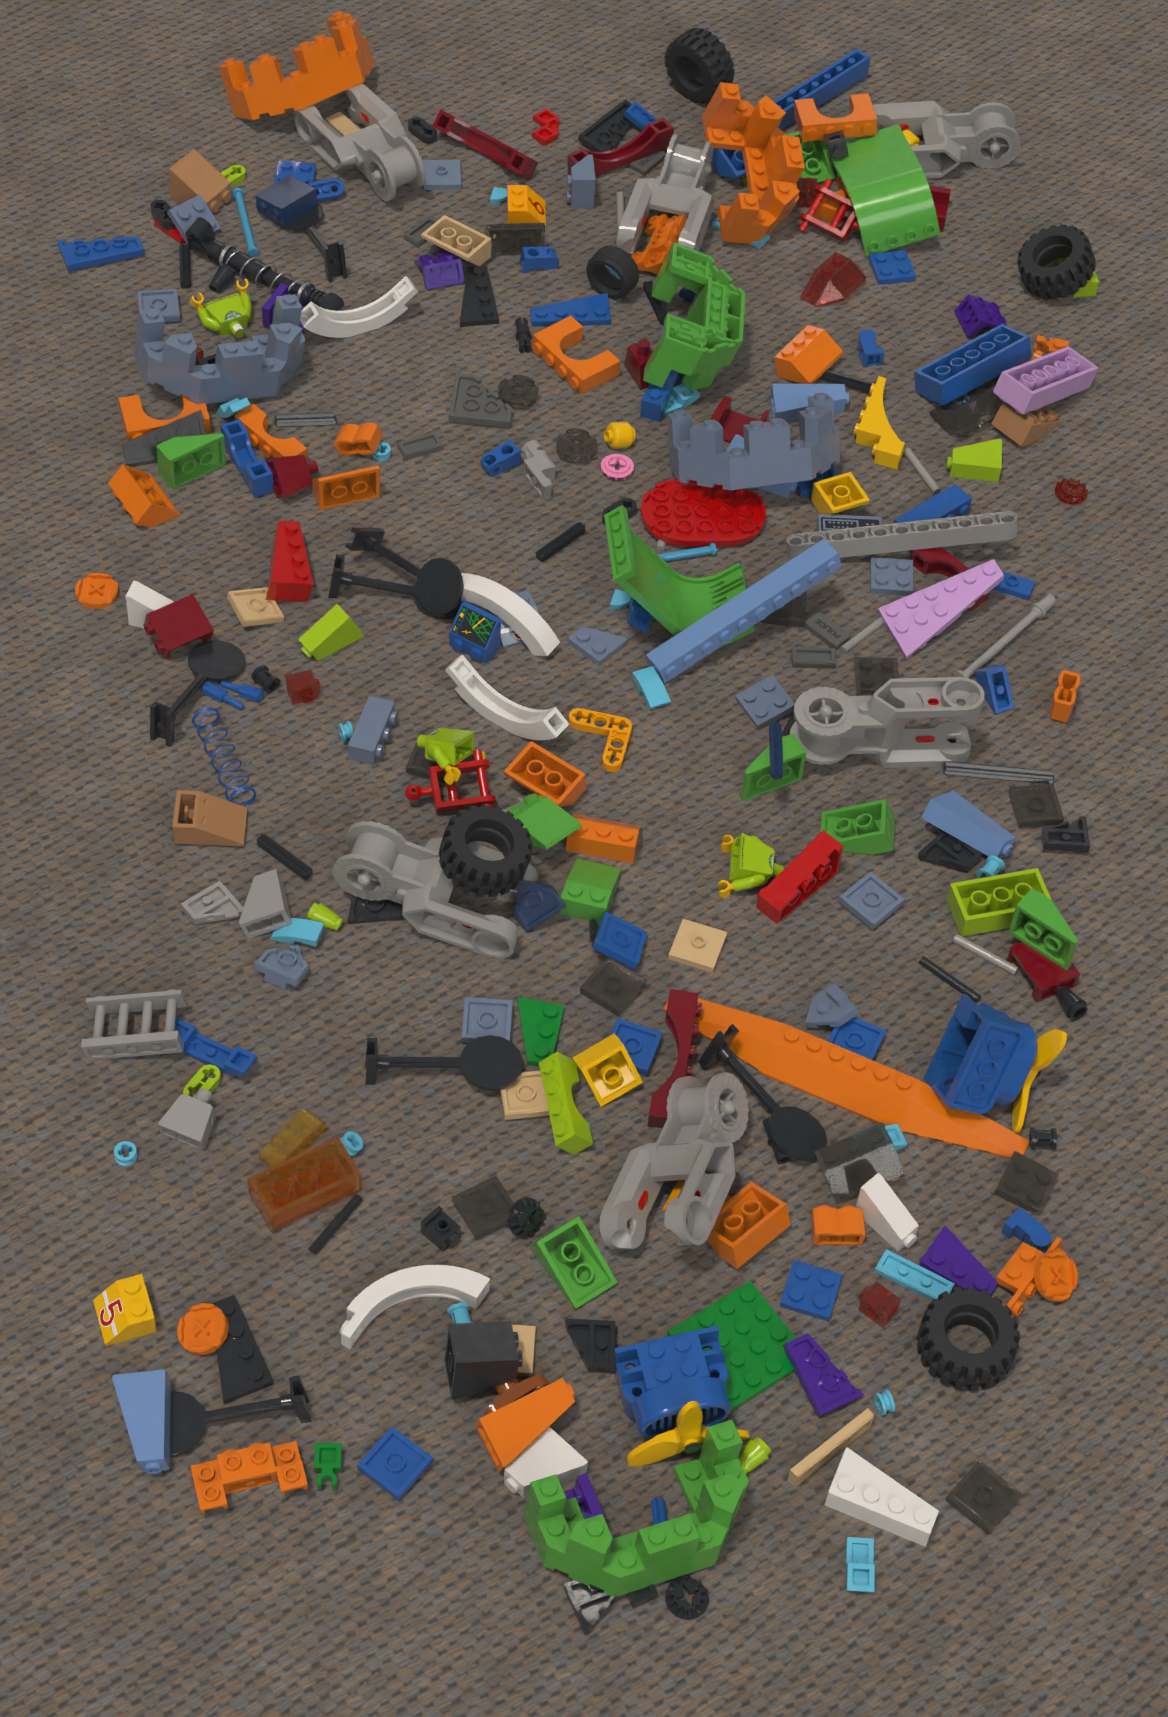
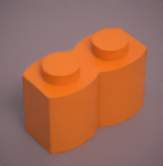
M363 423L361 425L346 424L341 427L334 445L338 453L342 455L353 456L357 453L370 455L376 452L383 434L378 424Z
M1066 670L1060 673L1049 711L1051 719L1065 723L1070 719L1080 684V675L1078 673Z
M820 1205L817 1208H813L810 1217L813 1244H863L865 1239L863 1209L852 1205H846L839 1209L828 1205Z

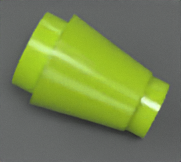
M316 902L313 903L306 917L308 920L324 923V928L338 931L343 922V918L339 917V915L324 904Z
M756 1437L754 1440L750 1439L738 1457L745 1474L769 1459L768 1455L771 1453V1450L759 1437Z

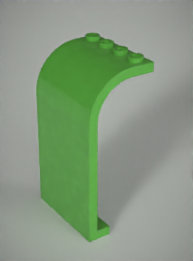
M899 124L877 130L876 135L847 139L846 143L849 154L841 158L830 159L851 200L866 257L869 254L881 253L940 235L936 210L927 178Z
M623 505L604 515L613 580L674 636L747 589L744 569L740 563L709 577L692 578L683 576L673 570L630 529L627 509ZM754 625L724 645L733 643L754 632Z

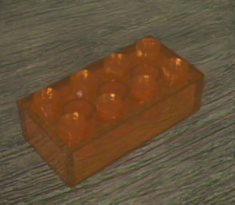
M339 1137L247 1178L249 1195L271 1232L362 1190V1175Z

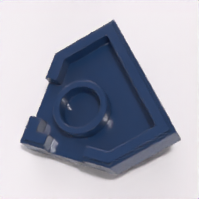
M526 880L520 881L514 914L526 932L566 907V904L553 886Z

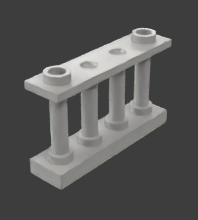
M170 989L161 992L86 998V1004L91 1014L95 1015L93 1037L82 1039L81 1048L87 1060L183 1052L184 1043L179 1032L175 1031L176 1008L187 1007L182 990ZM166 1009L165 1031L151 1033L152 1011ZM143 1011L141 1033L127 1035L129 1012ZM119 1013L117 1035L103 1037L105 1014Z

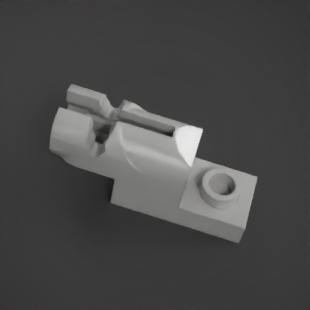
M532 440L521 448L523 451L521 455L524 458L523 475L542 500L545 501L551 498V490L553 489L551 481L555 479L556 465L547 455V452L542 450L541 444L537 440Z

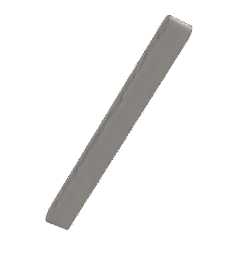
M1005 511L792 534L786 539L788 560H792L822 539H825L839 553L840 558L1011 540L1017 536V515L1014 512Z

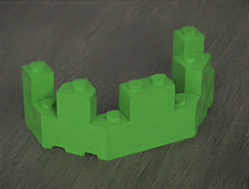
M673 243L652 285L651 296L659 301L670 303L679 285L697 293L688 308L687 320L667 313L664 319L663 333L644 368L643 381L651 385L663 387L672 369L683 374L682 382L690 391L711 386L718 371H721L725 366H729L743 341L745 292L741 288H736L732 284L733 279L723 269L719 270L714 265L716 261L711 256Z
M733 1420L707 1427L699 1459L674 1466L673 1473L692 1514L658 1523L614 1539L603 1514L584 1519L576 1498L566 1500L556 1474L530 1482L524 1520L543 1566L552 1570L558 1569L569 1574V1578L587 1586L591 1584L604 1590V1593L609 1596L616 1597L715 1565L741 1507L749 1483L738 1459L743 1442Z

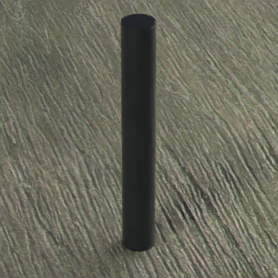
M925 956L919 960L921 966L960 993L968 995L973 1002L976 1003L981 998L980 994Z
M355 1194L308 1248L310 1252L316 1255L363 1201L360 1195Z

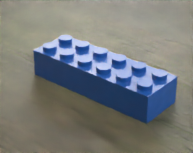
M1001 324L914 371L916 393L940 405H946L965 393L978 388L985 382L992 380L1003 371L1031 358L1030 336Z

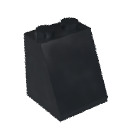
M511 1321L449 1324L444 1362L451 1400H456L517 1378L518 1367H522L523 1359L522 1352L517 1351L518 1333L513 1332Z

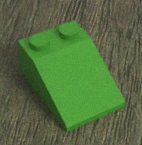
M799 131L786 134L800 138L805 166L797 181L800 187L823 183L826 178L831 181L836 179L824 140L802 142Z
M222 433L174 437L156 445L159 475L172 490L226 465L224 435Z
M794 733L782 736L783 777L781 779H773L770 775V750L768 746L744 772L741 792L742 801L802 780L807 752Z
M530 794L524 798L523 802L513 805L506 810L514 814L513 817L516 820L519 818L524 824L523 828H527L530 833L533 846L546 850L582 827L578 820L546 796Z
M887 799L822 812L821 831L824 830L844 846L843 852L874 855L894 851L895 815Z
M577 858L561 895L566 907L560 910L559 914L587 921L594 919L597 923H600L604 913L609 912L622 869Z
M1031 888L1016 905L1008 933L1065 970H1068L1077 947L1078 939L1053 901L1047 898L1045 894Z
M579 1216L568 1220L529 1244L542 1267L574 1309H577L618 1283Z

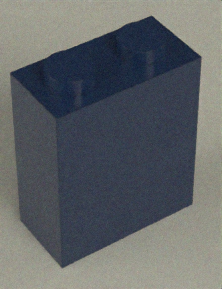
M290 175L255 195L258 212L282 225H286L318 206L316 189Z

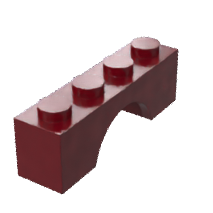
M943 547L912 550L910 560H913V566L924 575L937 573L950 578L970 569ZM990 592L982 595L971 608L967 609L972 611L987 601Z

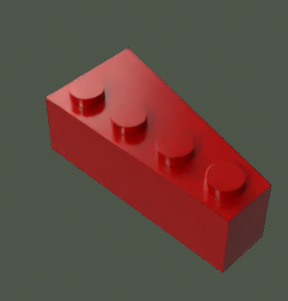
M280 520L278 522L273 537L266 600L305 602L309 599L313 580L300 522Z
M822 830L767 887L759 891L756 908L778 924L838 874L844 846Z

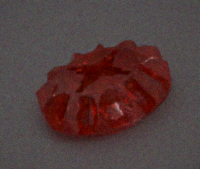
M1072 477L1069 480L1063 478L1061 482L1056 484L1055 495L1064 503L1080 504L1087 498L1088 490L1086 489V484H1081L1080 480L1074 481Z

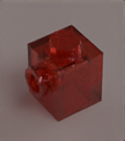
M312 670L285 675L286 690L292 705L310 703L318 699L317 691L321 690L318 677L314 678Z

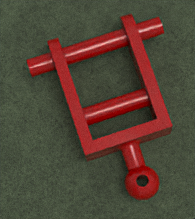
M826 178L822 186H816L815 191L818 194L807 214L801 213L799 216L802 223L798 230L805 233L810 225L845 242L852 229L860 232L851 200L829 190L833 181ZM824 197L841 205L830 225L814 218ZM847 209H849L852 213L842 231H840L837 227Z
M478 749L473 751L474 761L460 762L455 766L450 765L451 767L458 768L461 774L477 773L481 795L479 797L458 799L456 783L454 781L452 785L446 783L449 801L442 802L437 777L445 776L447 772L445 769L442 770L439 765L429 767L430 786L419 787L413 784L409 785L405 790V796L410 801H417L421 796L432 795L435 813L468 809L471 806L481 807V805H489V808H492V805L496 804L497 800L496 796L489 794L485 772L486 769L490 768V762L483 759L482 750Z

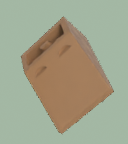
M1002 403L991 424L1020 446H1026L1040 439L1062 424L1063 421L1058 418L1056 412L1045 407L1022 414L1015 411L1014 407L1010 404Z
M177 790L172 825L174 844L244 846L248 808L201 791Z

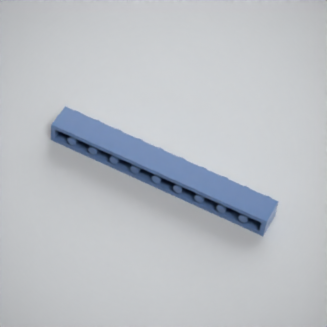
M822 539L646 654L649 666H653L665 684L707 655L712 654L719 647L730 642L742 632L747 631L751 626L765 619L777 609L782 608L812 586L817 585L820 581L835 573L842 567L839 553L825 539Z

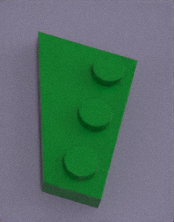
M517 997L527 1065L539 1067L540 1061L555 1053L564 1005Z

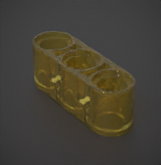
M308 1109L301 1110L266 1144L259 1155V1159L278 1174L285 1171L283 1168L287 1169L301 1155L300 1152H304L318 1138L317 1135L320 1136L323 1133L326 1122Z

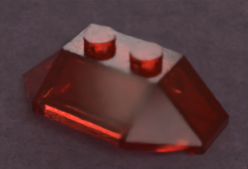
M835 251L812 273L800 299L815 307L844 301L866 281V276L859 264Z

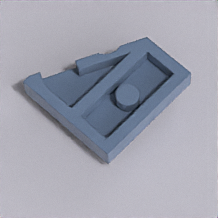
M582 626L568 637L567 643L600 666L626 646L628 639Z

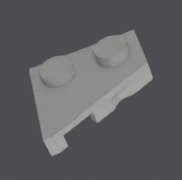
M220 881L181 903L182 911L194 924L240 918L244 908Z

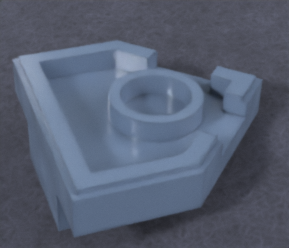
M299 945L289 946V949L277 950L276 948L266 949L255 962L254 967L255 970L265 974L264 981L286 989L289 984L297 987L308 974L309 968L301 955Z
M831 984L812 998L805 1023L807 1028H818V1025L840 1027L859 1012L850 1002L848 996L836 984Z

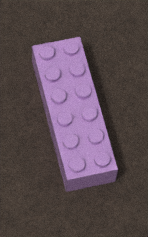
M1068 346L1003 371L993 393L999 396L1000 400L1014 407L1018 413L1026 414L1090 388L1099 368Z

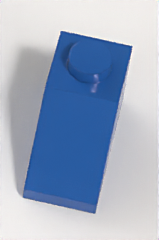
M991 665L975 670L977 683L982 686L985 693L984 698L994 714L1015 708L1006 666Z

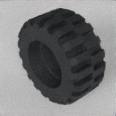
M691 28L672 41L665 52L664 59L666 60L664 63L665 67H667V75L671 78V83L677 87L676 90L679 93H682L686 99L689 98L694 103H709L720 82L732 84L734 80L735 69H733V60L730 58L731 54L726 50L725 44L721 43L716 35H712V32L702 28Z
M1060 224L1058 227L1052 225L1048 229L1043 228L1039 230V233L1031 235L1030 240L1024 242L1017 259L1018 269L1029 292L1036 297L1040 296L1042 299L1048 300V298H1051V300H1058L1059 297L1064 299L1072 293L1079 292L1078 289L1084 288L1087 285V280L1090 281L1095 271L1096 259L1089 239L1082 230ZM1068 257L1057 266L1045 267L1055 259Z
M481 805L480 808H477V806L468 807L467 811L463 809L456 816L452 817L445 829L439 848L440 866L444 869L443 873L445 876L453 880L452 884L457 888L459 886L462 887L463 891L468 894L472 892L476 893L478 897H484V895L497 897L498 893L501 895L509 893L510 889H515L520 881L523 880L530 863L533 843L528 829L523 828L524 824L519 818L516 820L513 817L514 814L509 811L507 813L501 811L502 808L500 807L489 808V805ZM475 841L490 843L497 847L505 858L497 861L481 859L469 850L467 844Z
M958 1287L953 1288L950 1294L948 1291L939 1294L938 1299H933L929 1303L918 1330L917 1351L919 1354H922L920 1360L923 1366H929L928 1372L934 1378L936 1376L940 1377V1383L946 1386L948 1383L955 1385L954 1389L961 1391L963 1387H967L970 1392L977 1391L979 1386L984 1390L992 1387L993 1382L998 1384L1004 1378V1375L1008 1374L1019 1347L1020 1332L1017 1330L1019 1326L1015 1317L1011 1318V1309L1007 1305L1003 1306L1000 1298L989 1296V1292L985 1290L977 1292L975 1288L967 1287L966 1290L961 1291V1288ZM954 1325L973 1326L986 1335L991 1348L982 1353L961 1351L948 1340L945 1330Z

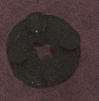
M513 375L512 379L507 380L506 377L499 383L498 395L504 404L508 403L513 409L528 410L537 402L539 388L534 384L535 381L532 378L524 375Z
M578 428L566 430V434L562 436L560 434L557 437L556 452L563 462L574 464L590 463L597 452V440L595 437L593 439L586 430Z

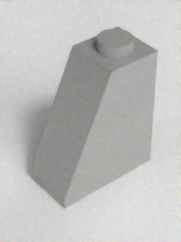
M277 869L254 876L239 920V924L247 939L292 924L284 882Z

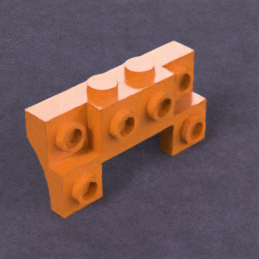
M666 214L655 215L648 220L644 232L648 236L652 235L645 251L636 252L631 256L636 262L639 271L659 273L673 243L678 244L680 233L687 221L685 214L673 216L668 219Z
M297 1441L272 1447L269 1442L265 1444L254 1443L248 1448L239 1450L228 1449L222 1452V1454L216 1455L217 1460L190 1466L201 1515L211 1509L220 1507L227 1509L226 1494L276 1483L277 1480L281 1495H285L287 1491L299 1488L308 1489Z

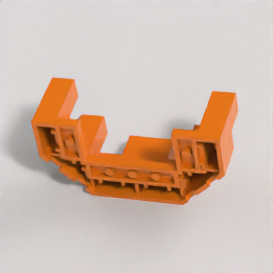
M343 11L333 13V17L326 19L331 37H326L325 34L314 37V41L302 42L298 48L293 49L299 70L291 72L287 78H283L276 56L262 54L258 56V60L253 61L249 65L254 83L249 81L243 61L235 60V58L226 59L224 64L218 67L234 116L256 120L261 118V114L269 113L270 116L284 114L286 112L285 109L294 108L295 111L302 110L363 83L366 80L365 77L370 74L371 68H374L375 64L367 37L362 36L358 19L352 20L351 14L343 13Z
M720 82L702 115L706 142H713V148L742 151L749 194L738 193L731 206L720 205L718 207L722 241L751 244L753 241H761L785 220L799 199L800 190L797 189L796 182L805 169L800 138L788 136L778 128L786 112L769 97H763L754 107L748 101L740 99L738 84Z

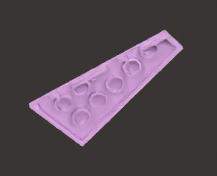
M993 559L878 608V613L906 660H909L912 654L926 646L932 637L938 636L958 619L964 610L971 608L977 599L982 595H986L1003 581L1004 574Z

